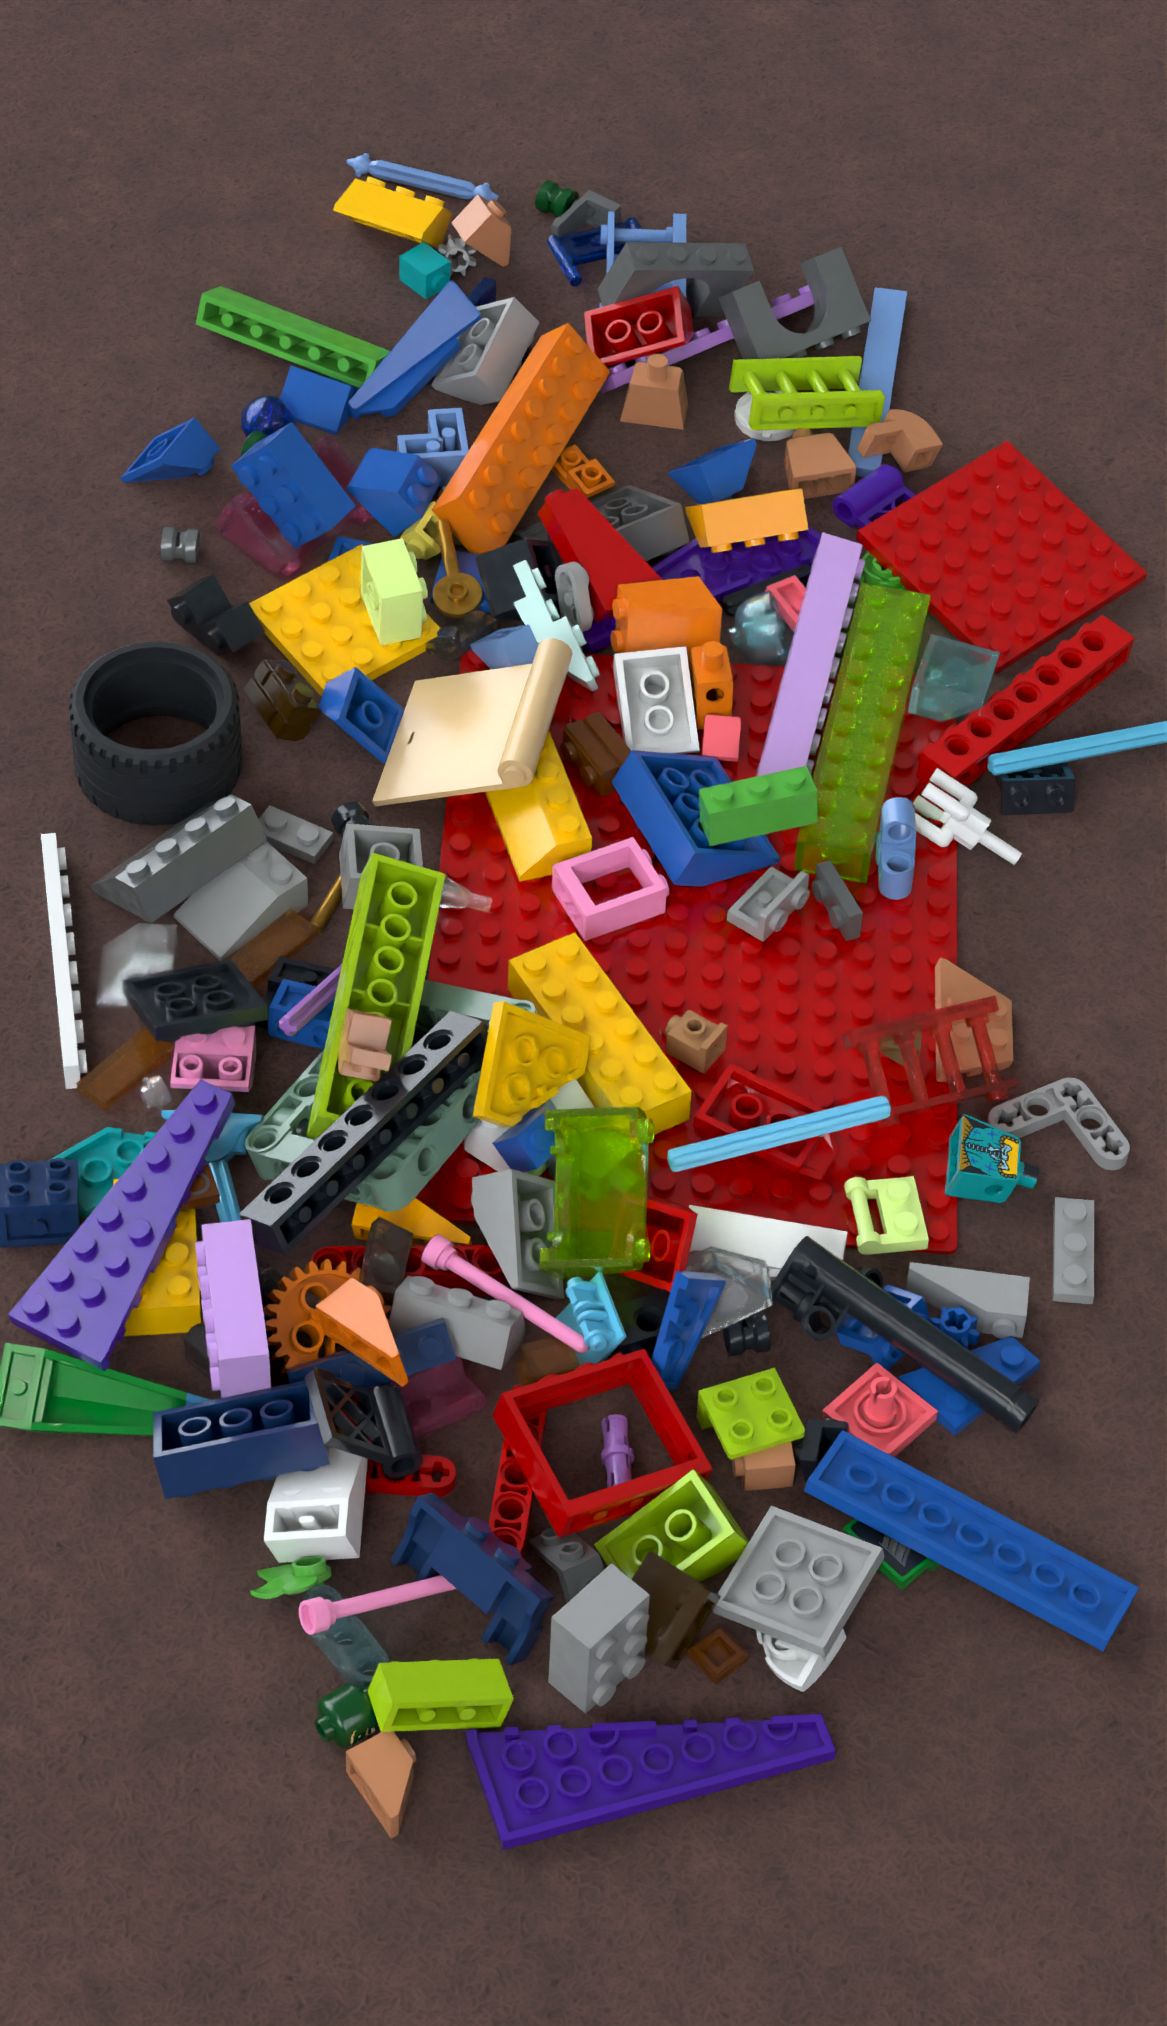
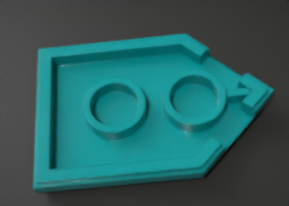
M106 1127L52 1158L78 1161L79 1214L83 1219L88 1218L113 1187V1179H120L156 1135V1132L146 1131L145 1135L125 1133L121 1128Z

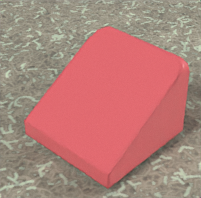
M706 715L702 756L738 762L741 718Z

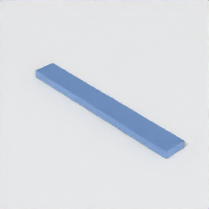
M875 287L859 387L861 391L881 390L883 392L885 401L880 422L883 423L890 410L907 291ZM852 427L848 455L856 466L855 476L865 477L881 466L882 455L863 458L857 447L867 427Z

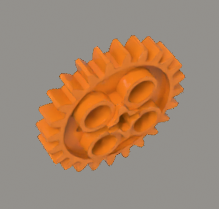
M325 1259L321 1263L319 1270L313 1261H309L305 1265V1273L299 1267H295L290 1272L292 1280L284 1276L277 1282L282 1291L274 1289L269 1293L268 1297L275 1304H268L263 1308V1313L272 1317V1319L265 1321L266 1331H271L273 1334L267 1339L268 1346L277 1347V1351L270 1359L275 1361L283 1358L286 1362L282 1367V1374L287 1373L288 1368L319 1359V1347L322 1345L326 1335L317 1310L309 1307L306 1303L305 1293L316 1295L321 1302L352 1277L362 1283L359 1280L361 1274L359 1267L349 1275L346 1273V1262L344 1261L335 1270H332L329 1259ZM367 1279L362 1284L366 1287L372 1286L374 1279ZM378 1291L381 1296L385 1294L384 1291ZM382 1306L385 1314L391 1310V1306ZM297 1331H303L310 1336L312 1340L311 1348H305L298 1343L296 1339ZM326 1336L324 1341V1357L337 1353L335 1350L336 1341Z

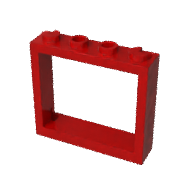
M645 1349L626 1355L620 1352L609 1360L597 1364L592 1362L584 1363L574 1371L562 1375L552 1373L530 1385H514L512 1390L500 1395L492 1415L558 1538L636 1513L693 1469L706 1481L713 1470ZM630 1384L675 1466L568 1500L523 1417Z

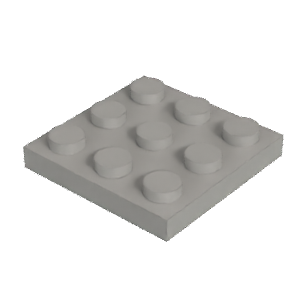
M771 1506L719 1590L718 1594L721 1598L714 1607L713 1612L826 1657L885 1558L883 1548Z

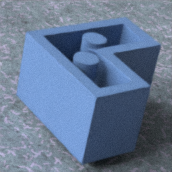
M462 408L428 410V434L397 436V452L419 455L442 478L439 487L448 485L469 451Z

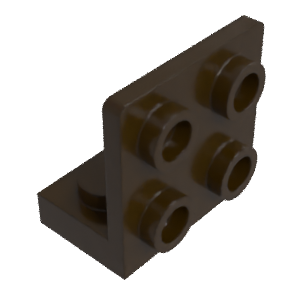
M649 1552L632 1578V1581L650 1595L645 1650L652 1654L651 1657L664 1666L677 1669L721 1596L656 1553Z

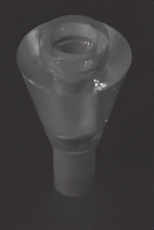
M445 877L439 908L469 907L488 913L492 898L471 893L465 887Z

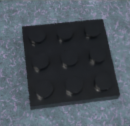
M232 959L122 980L124 997L156 1041L174 1042L182 1036L197 1033L208 1035L216 1033L222 1028L232 1026L249 1027L258 1021L268 1020L267 1004Z

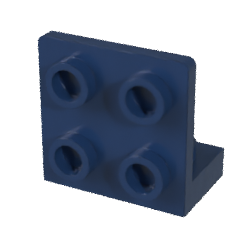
M62 1158L38 1162L16 1160L0 1164V1248L66 1244L80 1227L78 1207L79 1168L77 1160Z

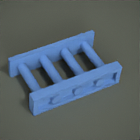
M608 211L607 225H601L600 244L607 245L606 275L619 255L614 254V242L686 243V214L673 213V226L666 227V230L614 228L615 212ZM686 278L668 282L658 287L652 293L679 286L686 298Z

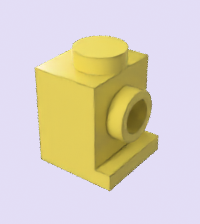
M435 501L429 503L422 518L405 529L400 537L406 543L408 552L413 551L417 559L427 560L441 552L435 523L440 519L432 511L436 504Z

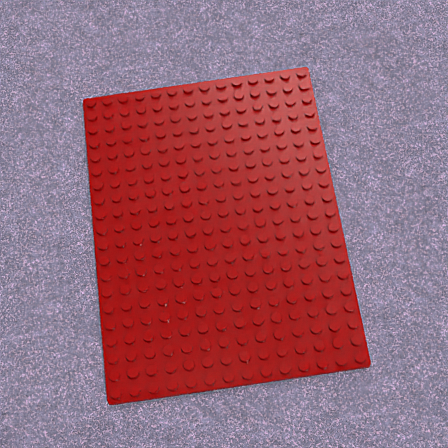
M471 647L462 649L459 674L491 670L473 652ZM584 654L586 658L592 655L600 675L595 677V681L599 689L591 691L566 675L548 732L551 734L592 836L591 851L634 837L641 850L645 849L649 853L656 873L663 875L667 881L669 895L666 896L665 913L584 941L552 890V875L519 882L486 793L479 792L449 796L446 799L439 872L445 874L432 940L428 980L514 999L508 990L509 960L567 935L576 933L692 1091L689 1120L636 1143L640 1149L637 1173L647 1180L643 1191L639 1195L666 1199L687 1207L694 1205L847 1231L845 1248L858 1249L856 1238L859 1233L852 1202L846 1197L845 1182L854 1177H862L868 1181L914 1176L929 1242L927 1249L903 1252L955 1253L957 1249V1197L945 1195L949 1136L957 1125V1074L951 1075L948 1081H936L935 966L940 958H945L957 966V841L952 839L947 847H940L916 831L912 890L907 897L895 900L883 896L879 891L876 839L877 832L880 829L882 807L889 799L902 797L907 798L913 803L919 795L944 811V809L921 795L927 785L916 777L920 762L918 755L922 748L930 742L935 743L951 725L957 726L956 679L948 676L837 670L835 678L828 679V682L834 684L828 704L822 703L821 706L827 709L823 727L821 730H815L816 734L821 735L815 756L809 754L808 759L814 761L811 777L817 788L818 823L765 834L780 857V860L775 865L703 887L674 885L668 878L665 869L657 856L652 852L651 846L637 827L626 805L621 801L618 792H613L604 797L600 796L593 786L587 787L583 783L579 769L574 762L568 763L562 755L560 746L563 743V729L565 726L578 720L583 721L585 717L597 712L602 714L624 741L613 672L614 656ZM730 663L733 677L732 717L741 718L738 762L718 761L732 782L756 777L785 666ZM714 688L706 694V698L712 701L717 699L714 698ZM704 729L697 730L699 752L682 755L702 756ZM915 811V813H917L918 815H920L921 817H923L939 829L942 828V822L931 818H926L919 812ZM828 860L832 862L863 912L860 937L846 941L838 928L835 929L831 925L828 911L824 904L818 902L814 897L812 881L815 880L817 864ZM630 867L582 883L595 906L643 889ZM770 867L775 868L792 879L801 871L809 874L807 889L810 891L808 900L801 909H795L788 916L785 925L780 931H773L764 942L727 921L728 910ZM688 1010H691L716 1025L722 1022L728 1026L725 1051L705 1074L666 1053L667 1036L665 1035V1029L674 1015L682 1017ZM884 1024L922 1028L921 1048L916 1072L910 1071L880 1052ZM729 1063L737 1065L825 1109L878 1096H886L891 1106L890 1116L886 1119L834 1132L840 1146V1151L822 1180L796 1173L753 1153L678 1172H673L670 1169L667 1160L670 1149L705 1141L700 1136L698 1127L693 1126L694 1117ZM463 1140L415 1198L450 1223L478 1224L474 1217V1208L471 1203L473 1192L472 1177L497 1171L465 1151ZM549 1167L539 1176L557 1181L548 1175ZM557 1181L560 1230L617 1233L625 1192L617 1189L608 1199L598 1202ZM867 1199L874 1232H877L879 1235L884 1234L876 1199Z

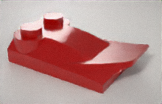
M729 1063L695 1115L693 1126L698 1127L702 1139L708 1140L827 1109L737 1065ZM834 1132L753 1152V1154L796 1173L822 1180L838 1155L840 1146Z

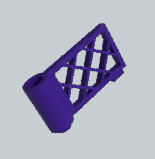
M883 464L834 498L832 507L840 521L849 527L857 525L861 529L893 510L900 501L904 500L906 502L916 496V494L904 486L903 476L897 468Z

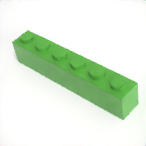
M223 286L206 291L201 295L195 325L358 388L364 384L390 353L389 350Z

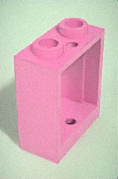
M634 837L553 865L552 890L584 941L665 913L666 896L669 895L667 881L663 875L656 873L649 853L645 849L641 850ZM630 867L643 889L595 906L582 883Z

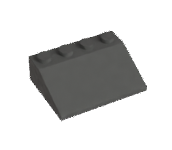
M627 485L590 501L647 563H649L650 559L659 555H671L678 551V547L690 543L680 503L632 485ZM542 521L513 533L517 541L523 539L552 541ZM558 553L559 558H560V561H561V565H563L564 562H563V560H562L560 554Z
M231 794L204 804L90 887L92 891L152 924L267 841V838L252 804Z

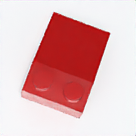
M626 1192L609 1271L670 1292L676 1271H686L698 1214L689 1207L673 1201Z

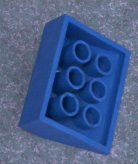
M632 750L611 782L618 792L621 801L626 805L635 820L637 827L651 846L652 852L657 856L668 878L674 885L703 887L775 865L780 860L765 834L714 846L709 845L700 823L699 789L732 782L716 757Z

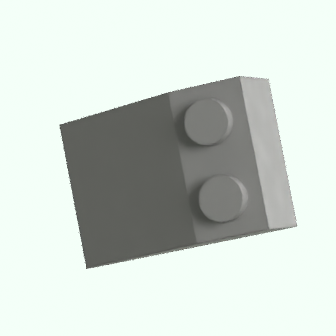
M265 841L193 893L174 913V918L218 960L222 961L308 906L307 877L272 845Z
M514 1169L472 1177L473 1192L471 1203L474 1208V1217L511 1288L552 1299H564L557 1181Z

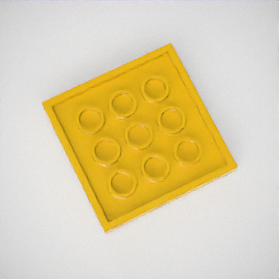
M363 544L249 603L262 625L265 635L321 696L327 682L354 667H357L370 680H373L444 642V631L426 613L427 620L422 622L420 638L380 646L361 596V549L364 546Z

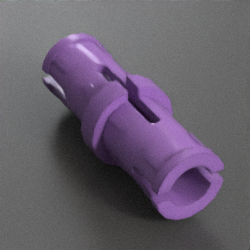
M618 1414L609 1415L608 1419L603 1418L601 1421L604 1436V1449L601 1452V1461L606 1466L607 1488L632 1480L631 1464L634 1461V1452L630 1448L628 1441V1420L625 1416Z

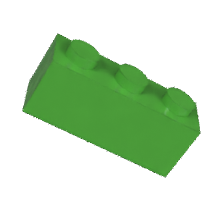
M807 766L699 789L700 823L710 846L818 823L817 788Z

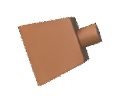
M662 354L649 356L647 363H636L625 396L620 421L683 430L688 410L683 370L680 367L668 366V359Z
M797 429L792 434V439L786 442L784 465L789 490L802 488L803 498L808 499L843 493L854 485L856 466L833 434L813 435L811 429Z

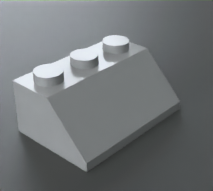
M515 297L476 307L481 313L482 318L457 337L460 340L461 349L438 371L431 385L435 390L479 405L499 402L509 388L514 374L520 369L521 360L527 348L532 344L535 331L540 323Z
M407 1276L395 1291L389 1319V1327L392 1334L443 1318L456 1356L499 1370L504 1368L525 1339L526 1327L523 1311L511 1308L506 1302L499 1300L487 1301L473 1296L471 1292L465 1289H449L436 1285L431 1279L422 1276Z

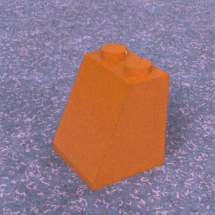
M699 576L618 585L617 599H614L612 604L616 625L610 637L614 652L627 653L686 646L689 661L691 648L703 646L709 641L720 643L722 608Z

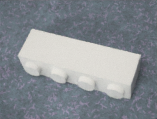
M689 1205V1208L698 1214L688 1257V1265L692 1267L712 1269V1264L728 1266V1272L742 1276H750L753 1270L767 1273V1278L774 1281L794 1248L805 1236H809L841 1260L844 1259L847 1231Z

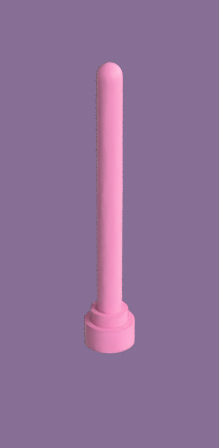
M437 1234L427 1244L421 1260L435 1270L441 1268L446 1271L450 1269L496 1300L506 1302L511 1308L523 1311L524 1318L577 1352L584 1353L588 1351L589 1347L585 1345L584 1336L457 1255L458 1251L453 1248L454 1244L442 1235Z
M440 1575L336 1602L316 1597L300 1603L299 1618L305 1632L312 1635L329 1630L330 1626L335 1624L336 1619L457 1588Z

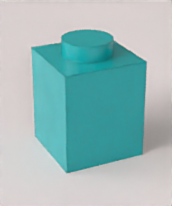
M422 242L399 256L400 281L427 299L436 293H440L450 281V261L428 244Z

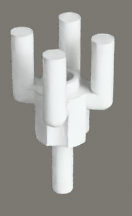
M937 768L929 780L959 799V801L929 782L921 795L944 809V811L919 795L913 802L915 811L926 818L942 822L943 826L939 829L915 813L916 831L940 847H947L952 839L972 850L979 842L1015 865L1022 853L986 830L991 819L973 808L977 801L976 793Z

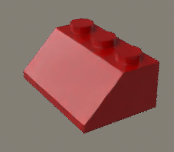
M679 286L584 312L587 345L606 367L687 345L694 335L691 307Z

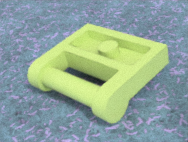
M914 1176L868 1181L862 1177H854L845 1182L846 1197L851 1200L859 1233L856 1242L858 1251L861 1254L871 1255L928 1248L929 1238ZM867 1199H876L884 1234L879 1235L877 1232H874Z

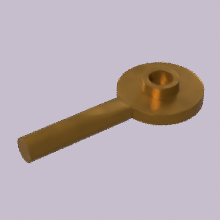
M441 519L435 523L446 576L441 578L435 585L433 600L435 607L443 615L451 618H463L473 614L480 607L483 596L482 588L474 577L469 574L460 573L449 521Z

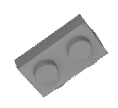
M770 867L728 910L727 921L764 942L773 931L778 932L782 929L788 916L795 909L799 910L805 905L810 891L807 889L809 874L801 871L792 879L775 868Z

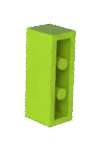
M473 1658L469 1660L392 1661L379 1663L367 1691L381 1732L501 1727L514 1699L499 1659Z

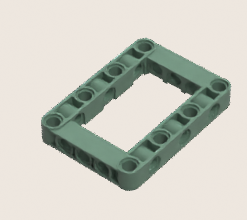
M425 980L415 1030L428 1033L447 1013L453 1011L483 1021L487 1031H489L493 1004L495 1002L504 1001L537 1015L538 1013L534 1004L528 1000H517ZM324 1050L245 1139V1147L259 1177L264 1180L274 1181L318 1138H308L306 1134ZM482 1065L344 1199L389 1212L400 1210L411 1203L480 1121V1119L472 1116Z

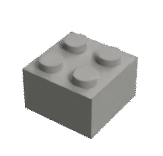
M346 824L339 852L343 909H354L360 877L372 852L423 867L420 829Z

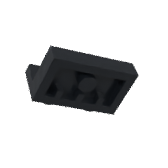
M1058 763L995 776L1001 791V812L1003 815L1071 813L1074 810L1075 777L1067 763Z

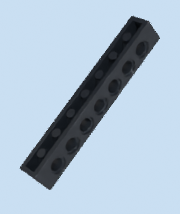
M453 1011L447 1013L389 1071L239 1213L241 1220L251 1219L254 1244L286 1256L482 1065L488 1036L484 1022Z

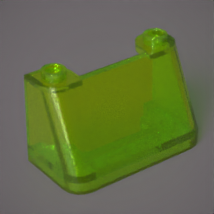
M638 1106L546 1110L545 1130L555 1132L556 1146H551L550 1154L557 1158L554 1232H547V1241L553 1245L551 1248H540L539 1268L558 1280H570L574 1277L589 1278L594 1277L598 1272H602L603 1275L641 1270L644 1262L649 1261L651 1253L650 1242L646 1237L648 1153L649 1143H652L654 1140L653 1120L647 1118L646 1113Z

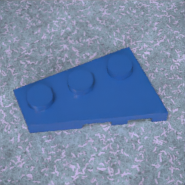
M676 1271L651 1359L668 1390H678L727 1280L715 1273Z
M1012 1336L971 1350L972 1353L1017 1385L1021 1384L1040 1367L1041 1361ZM924 1368L898 1377V1380L938 1410L936 1420L954 1436L985 1412Z

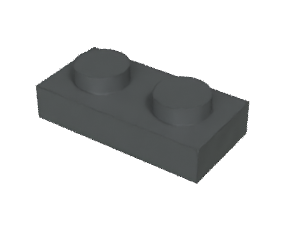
M828 860L817 864L815 880L812 881L814 897L818 902L824 904L828 911L831 925L835 929L838 928L846 941L860 937L863 912L832 862Z

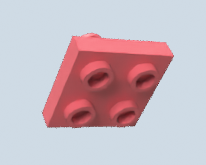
M876 1363L822 1410L821 1419L832 1418L847 1422L851 1435L896 1457L936 1421L938 1410L880 1364Z

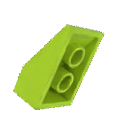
M693 1469L594 1545L607 1566L612 1563L631 1580L647 1554L653 1552L700 1582L720 1573L739 1559L749 1541L713 1486Z

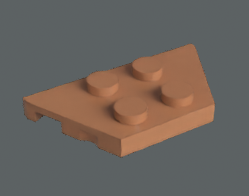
M940 958L935 966L936 1081L945 1082L949 1080L951 1075L966 1073L967 1077L980 1075L983 1071L995 1072L1009 1068L1013 1062L1012 1000L947 959Z

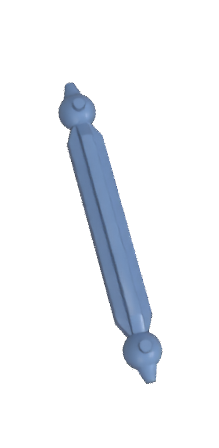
M367 153L356 158L347 159L346 162L353 167L355 175L358 177L369 172L375 178L460 199H471L477 195H480L487 201L492 199L497 201L499 198L498 195L491 191L489 188L490 184L488 183L476 187L471 182L383 160L371 161Z

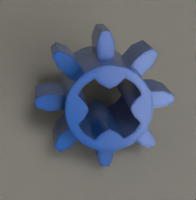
M960 1306L959 1308L950 1309L942 1307L940 1319L931 1318L930 1323L968 1349V1344L977 1345L980 1332L975 1330L978 1318L977 1316L970 1317L964 1310V1307Z

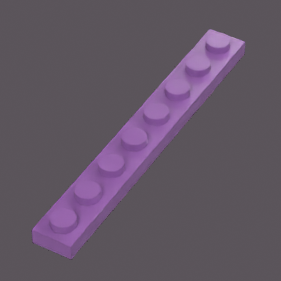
M809 285L798 289L800 296L793 299L790 293L771 300L773 304L771 310L777 320L814 304ZM727 319L717 323L719 330L710 333L707 327L695 332L691 338L692 341L687 343V345L665 350L662 355L668 359V366L733 339L734 336ZM651 355L637 358L635 362L647 363L648 357ZM624 362L610 368V374L603 383L601 391L605 393L629 383L634 366L627 368Z

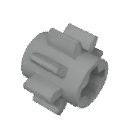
M449 234L446 246L438 244V251L444 254V257L450 261V276L453 272H461L465 276L468 265L476 266V259L470 256L476 252V249L468 246L462 238H453ZM457 251L462 252V255H459L457 259L452 258V255H455Z

